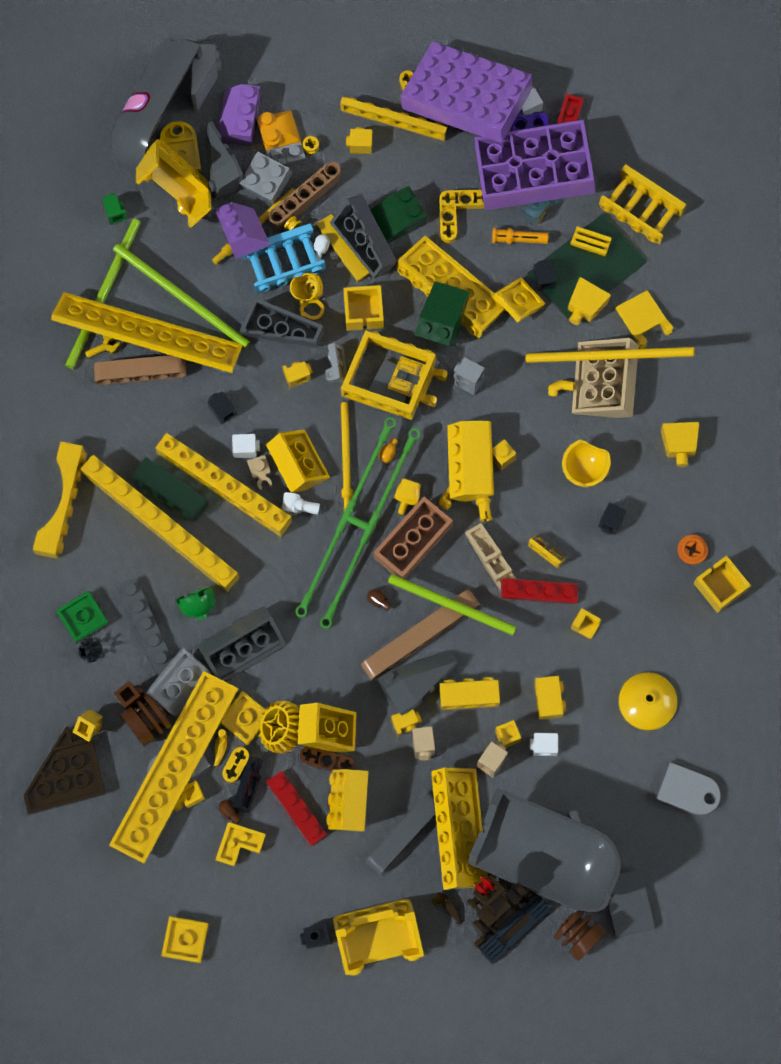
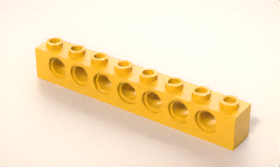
M168 433L164 435L155 447L159 456L278 536L282 537L292 523L291 516Z

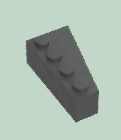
M254 298L240 333L244 337L318 348L325 333V328L314 321Z

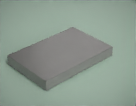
M181 648L145 693L176 718L183 710L203 671L209 674L213 672L185 648Z

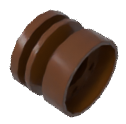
M148 694L144 696L148 705L144 706L140 700L137 701L140 711L136 712L130 706L120 714L144 747L155 740L151 732L155 729L159 734H163L159 727L160 724H163L167 730L171 728L166 713L157 701L150 698Z
M580 910L572 913L560 925L554 936L557 941L563 935L566 937L561 944L562 946L570 942L573 944L569 953L578 962L607 933L598 922L589 927L587 924L592 916L589 915L582 920L580 917L586 911Z

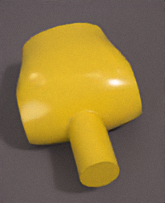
M402 478L394 494V499L401 502L397 513L405 515L408 505H416L418 503L421 484Z

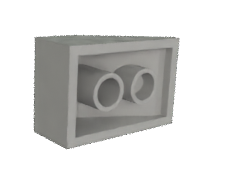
M199 44L203 54L200 59H193L191 96L194 111L199 110L218 78V71H221L220 51L216 50V44Z

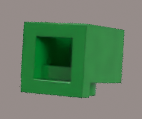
M115 193L108 194L102 198L110 225L128 220L122 199L118 200Z

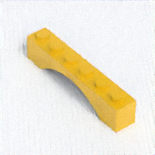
M60 441L56 461L63 478L62 498L53 517L44 527L37 531L33 551L36 555L58 559L59 554L63 552L64 543L62 541L64 535L66 536L68 533V517L71 518L73 513L72 501L77 497V482H80L82 478L80 468L82 463L85 464L87 453L81 445Z

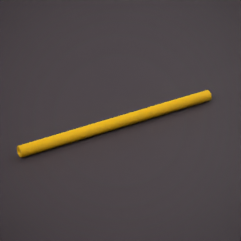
M695 347L526 353V363L695 356Z

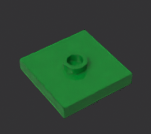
M89 590L55 610L76 644L109 624Z

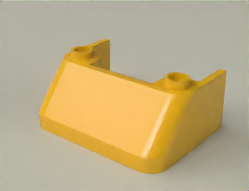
M157 139L136 167V183L139 185L142 181L149 182L151 179L177 200L178 211L182 215L188 216V226L192 228L211 210L209 182L164 142Z

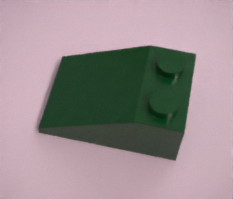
M410 186L391 194L370 210L387 243L427 224V215Z
M435 281L419 316L414 335L447 346H455L470 291Z

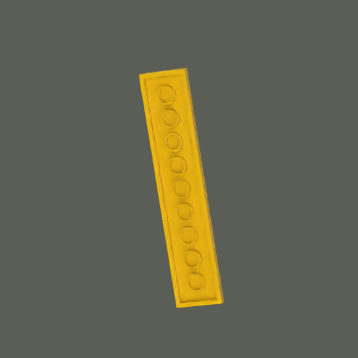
M63 292L51 317V320L230 373L234 370L243 346L236 342Z
M203 671L109 844L110 847L143 864L146 863L236 696L238 688Z

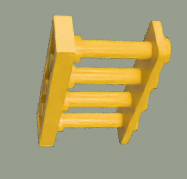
M625 164L620 173L622 181L609 198L604 195L601 196L599 205L605 212L614 214L620 222L629 224L635 232L644 234L649 241L660 244L663 239V234L660 232L673 215L681 217L687 204ZM631 184L637 188V191L626 206L622 208L614 202L626 186ZM646 194L652 198V201L640 218H637L630 211L642 195ZM658 205H663L668 211L656 227L652 228L645 222Z

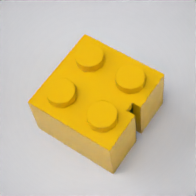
M381 285L343 288L346 331L363 330V326H367V329L384 328Z
M727 555L715 563L711 569L709 568L698 576L693 583L717 613L747 592L751 586Z

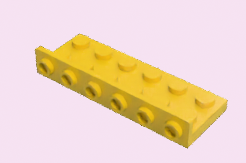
M427 236L422 237L398 260L396 267L398 273L411 281L415 288L424 292L427 298L435 281L470 291L461 324L471 335H475L477 338H480L483 332L505 311V308L495 299L493 291Z
M444 767L433 770L431 775L443 889L474 888V882H481L480 876L488 877L486 871L468 864L470 853L479 832H483L476 769Z

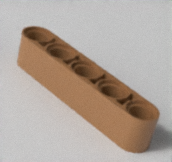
M328 162L269 212L270 226L274 230H282L292 216L298 217L336 185L341 179L339 164ZM330 171L337 172L335 175L328 174ZM318 182H320V183L323 184L322 186H319V187H318V186H315V184L318 183ZM303 194H308V195H310V196L307 197V198H302V197H301V195H303ZM293 205L295 209L289 210L287 207ZM275 217L282 218L280 221L273 220Z
M172 355L103 361L94 364L95 384L98 385L182 378L187 375L186 360Z

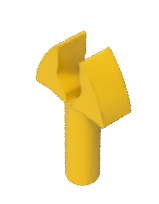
M103 335V344L86 351L85 354L88 358L103 351H109L111 355H114L121 344L118 342L114 345H109L111 341L117 339Z

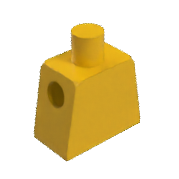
M580 277L568 305V310L572 312L569 321L574 325H579L582 319L591 322L608 304L611 294Z
M699 422L662 424L661 435L668 458H676L677 467L688 466V457H693L696 453Z

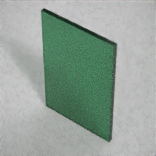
M603 213L584 229L612 238L606 256L570 245L571 238L544 259L553 262L557 283L556 288L542 291L568 320L572 315V312L568 310V305L580 277L608 293L647 262ZM576 239V241H579V242H582V243H585V244H588V245H591V246H594V247H597V248H600V249H603V250H604L603 247H600V246H597V245H593V244L587 243V242H585V241ZM532 269L527 275L535 282Z

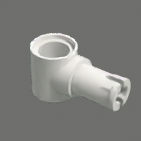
M286 492L283 495L281 510L290 516H296L298 513L301 514V512L318 515L320 503L304 501L300 495Z

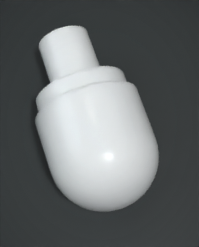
M321 234L315 239L313 247L316 251L317 260H321L323 253L326 254V251H328L330 239L327 235Z

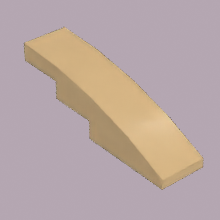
M482 523L465 532L476 554L500 591L502 578L516 579L512 569L503 558L501 551Z

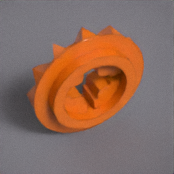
M687 535L678 543L677 552L679 558L685 564L696 565L702 563L707 557L708 546L700 536ZM694 544H696L695 551H697V553H693L691 556H689L690 550H688L687 548H691L692 546H694Z

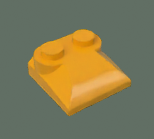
M291 110L273 114L264 112L256 118L266 151L301 142Z

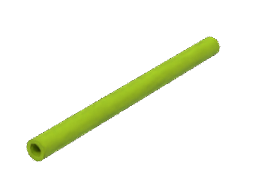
M391 574L388 583L512 636L517 628L514 625L394 574Z

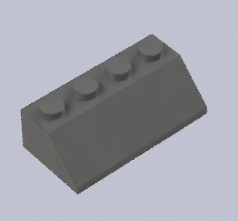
M262 606L201 642L197 647L214 676L226 681L287 644L272 616Z

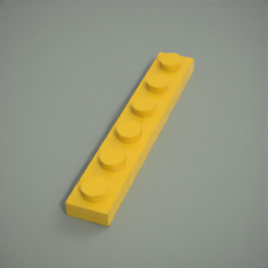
M342 96L340 108L343 112L442 141L446 139L447 127L441 123L428 122L421 117H411L404 112H394L387 107L380 108L370 102L363 103L353 97L346 98Z

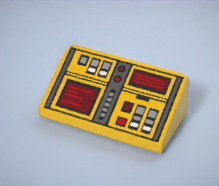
M538 535L530 538L528 546L556 568H559L565 561L566 557Z

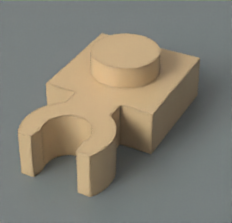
M263 455L248 460L247 463L253 480L259 479L257 482L258 489L263 491L261 485L264 482L269 484V488H272L270 478L266 477L271 475L266 456Z

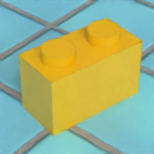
M559 676L535 678L534 684L539 720L562 718L563 712H566V702L561 698V693H564L563 681H559Z

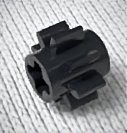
M92 637L84 639V642L80 643L78 653L83 660L87 659L88 663H92L101 658L100 655L103 652V648L98 640L94 641Z

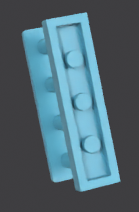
M311 223L268 237L270 246L243 256L244 260H251L258 282L254 283L256 293L267 292L275 286H285L293 278L302 276L305 273L320 274L326 269L325 261L317 260L310 241L314 237ZM300 241L303 242L311 264L302 267L299 265L292 246ZM282 247L286 248L293 270L285 273L282 272L275 253L276 249ZM264 253L268 254L276 275L267 279L264 277L257 258Z

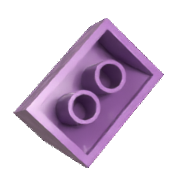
M240 84L224 91L218 131L222 137V142L252 146L261 98L259 86Z
M231 202L215 209L235 259L270 246L254 208Z

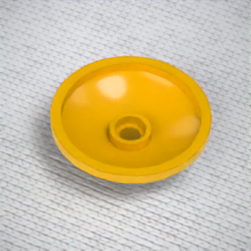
M643 672L632 676L624 683L619 694L618 702L622 716L630 725L641 730L650 731L665 726L673 718L677 709V695L674 687L666 678L656 673ZM646 696H651L653 701L648 702Z

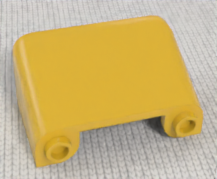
M408 899L343 913L333 918L345 975H358L364 969V964L403 955L409 961H416L424 956L412 903Z

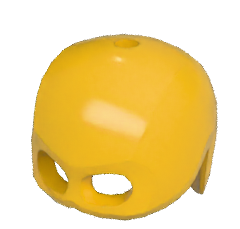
M305 273L292 279L290 291L295 299L313 301L322 296L323 283L319 275Z

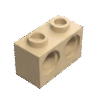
M432 726L412 729L415 759L419 758L420 761L431 760V757L435 756Z
M491 741L478 760L477 768L493 778L507 758L508 752L505 751L506 747L499 742L495 744Z

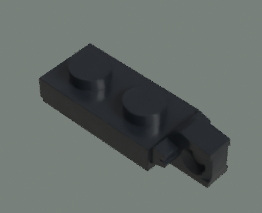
M252 756L249 757L246 763L245 771L240 779V785L232 807L244 813H249L261 779L259 772L263 760Z

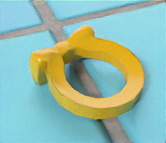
M318 299L305 302L300 300L299 310L301 317L311 321H317L324 315V305ZM311 303L319 305L321 311L317 316H310L304 312V308Z

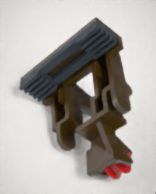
M480 876L481 882H474L475 890L473 894L475 897L469 898L467 902L476 911V915L479 918L477 921L472 922L475 932L480 937L474 945L493 965L545 916L551 908L538 894L532 891L527 892L519 882L514 883L512 888L506 893L505 889L492 876L485 878ZM495 891L496 893L489 899L488 894ZM480 902L484 905L481 909L477 906ZM511 907V909L501 919H499Z

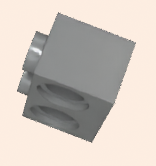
M464 357L463 361H459L454 368V385L475 395L483 381L485 368Z

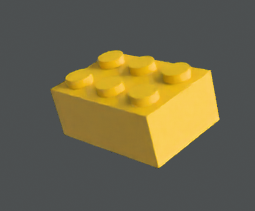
M321 703L300 705L299 745L335 753L355 751L356 712Z
M332 770L329 778L331 793L328 796V804L330 805V812L327 815L328 829L365 831L368 771Z

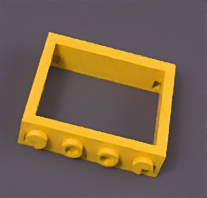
M365 330L341 386V396L412 420L436 364V354L429 349L422 350L416 348L411 343L405 344L393 337L387 338L381 336L378 332ZM368 343L426 362L409 404L351 385Z

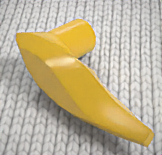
M224 729L218 731L213 766H218L227 748V735Z

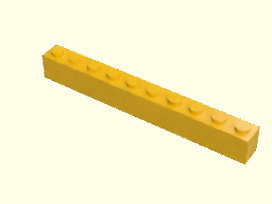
M92 455L80 468L86 478L224 591L228 592L238 581V572L97 457Z

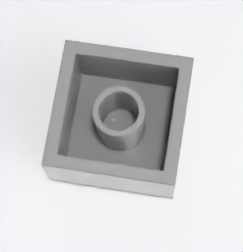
M257 151L239 184L244 189L274 204L278 201L293 172L288 167Z

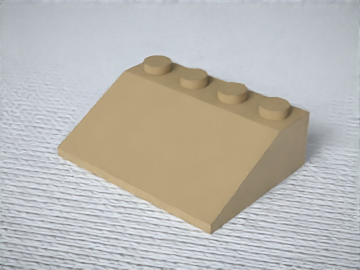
M631 338L578 342L577 351L639 349V345ZM638 359L576 361L572 414L611 418L633 417Z

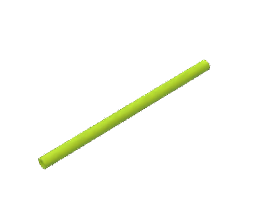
M132 219L121 243L127 250H129L141 224L137 219ZM116 254L95 299L96 302L104 304L121 268L124 258ZM81 329L65 364L66 367L74 369L90 335V331Z
M117 243L114 246V252L236 343L242 344L244 349L248 347L251 341L122 245Z

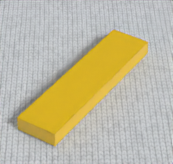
M330 214L316 223V226L322 234L329 237L330 246L357 283H359L371 274L330 224V221L333 219V215Z

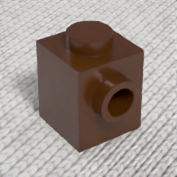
M130 681L114 692L126 709L131 706L135 710L139 707L137 704L138 700L141 703L145 702L143 697L145 692L139 684L135 686Z

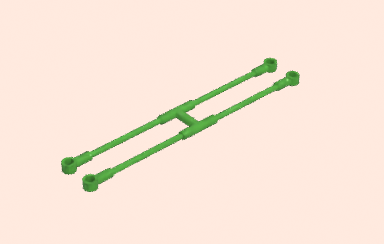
M391 417L387 418L384 422L383 431L352 500L349 501L335 530V536L308 593L305 594L300 606L295 611L299 618L307 615V608L313 597V591L347 523L349 522L364 529L365 532L361 538L360 546L333 603L330 604L325 617L320 621V626L323 629L331 627V620L337 609L336 606L364 546L367 545L381 515L380 512L407 454L410 453L415 441L420 436L419 430L415 428L409 431V438L403 449L404 452L369 523L352 516L356 500L383 443L386 442L390 431L395 427L396 421ZM392 421L393 426L389 427L386 423ZM416 432L418 436L413 438L411 433ZM300 608L305 610L303 615L298 614ZM323 620H328L330 624L324 626L322 622Z

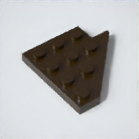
M65 727L24 793L28 815L106 795L93 738L89 742L85 739L73 742L70 727Z

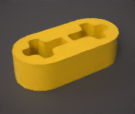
M237 747L231 753L222 772L226 782L235 783L240 779L250 757L245 748ZM241 752H244V756L246 758L241 759L239 763L236 764L238 758L235 755L237 753L240 754ZM235 766L236 777L232 776L231 779H229L227 771H232L233 767Z

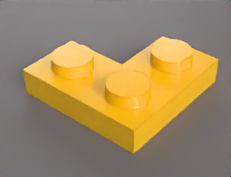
M228 822L215 860L235 867L241 848L260 854L266 834Z

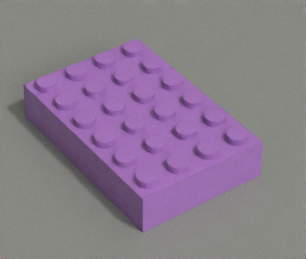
M432 41L401 94L402 109L502 143L532 90V74Z
M584 120L511 131L507 133L502 143L482 136L474 138L485 211L595 193L594 175Z

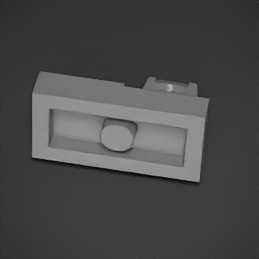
M301 142L266 151L267 157L284 166L306 161Z
M332 343L328 345V358L332 367L325 370L326 380L329 382L337 381L343 384L347 375L344 347Z

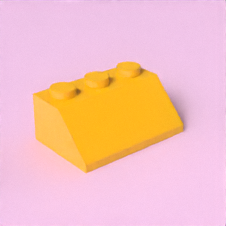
M305 429L279 433L266 444L291 493L303 492L330 478Z

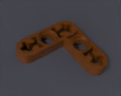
M308 746L300 751V760L305 765L332 772V770L343 769L341 763L345 764L346 761H349V765L352 767L348 768V770H355L354 760L348 756ZM311 751V755L317 757V753H321L318 760L319 764L315 763L316 759L314 758L306 761L303 754ZM324 756H331L333 758V763L330 766L322 764ZM327 799V807H328V809L330 810V805L328 804V799Z

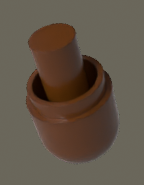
M371 589L368 592L367 599L372 605L378 608L382 607L386 611L391 608L392 605L386 601L387 597L380 590Z
M230 800L221 801L218 807L219 812L225 819L232 820L236 825L239 824L241 818L237 815L238 810L232 807L233 802Z

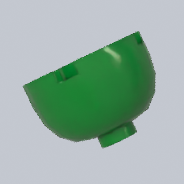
M205 587L190 592L186 598L184 595L177 598L176 603L184 616L197 618V621L208 617L207 613L211 612L215 607L216 598L213 588Z

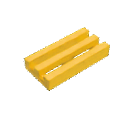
M576 226L570 245L606 256L612 238ZM576 239L585 241V242L590 243V244H593V245H597V246L603 247L604 250H603V249H600V248H597V247H594V246H591V245H588V244H585V243H582V242H579V241H576Z

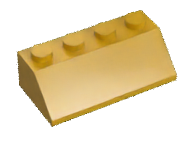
M460 421L447 425L450 499L465 503L494 495L491 421Z

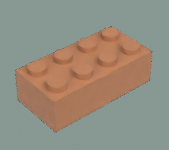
M423 496L373 552V558L390 573L406 579L453 527V520Z

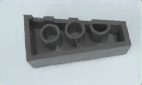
M360 194L347 198L330 221V224L373 278L388 274L397 260L363 195Z

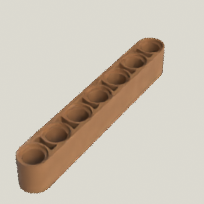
M469 589L452 599L474 609L480 606V603ZM442 606L361 663V667L371 681H374L466 616Z

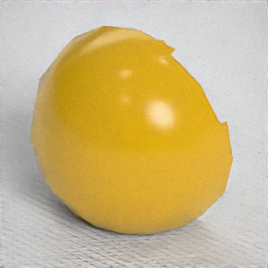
M581 439L572 443L567 448L562 459V468L567 479L581 487H591L602 482L608 475L611 465L608 451L597 448Z

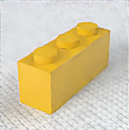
M493 677L482 678V681H474L472 678L463 679V682L444 680L443 683L439 684L441 710L497 707L500 705L499 683Z

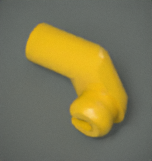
M558 380L548 386V395L556 397L559 390L574 391L575 382Z
M449 487L441 495L438 505L445 510L452 506Z

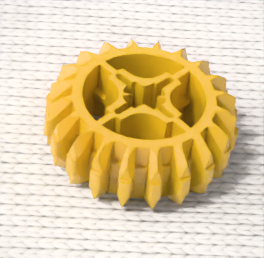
M277 700L265 708V713H261L263 718L259 720L261 726L257 729L261 731L258 736L262 738L261 743L265 745V748L274 753L283 754L292 751L293 747L298 746L299 708L298 705L291 703V701Z

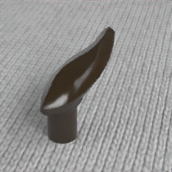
M438 892V896L432 898V903L434 905L441 903L457 924H461L452 901L445 894Z

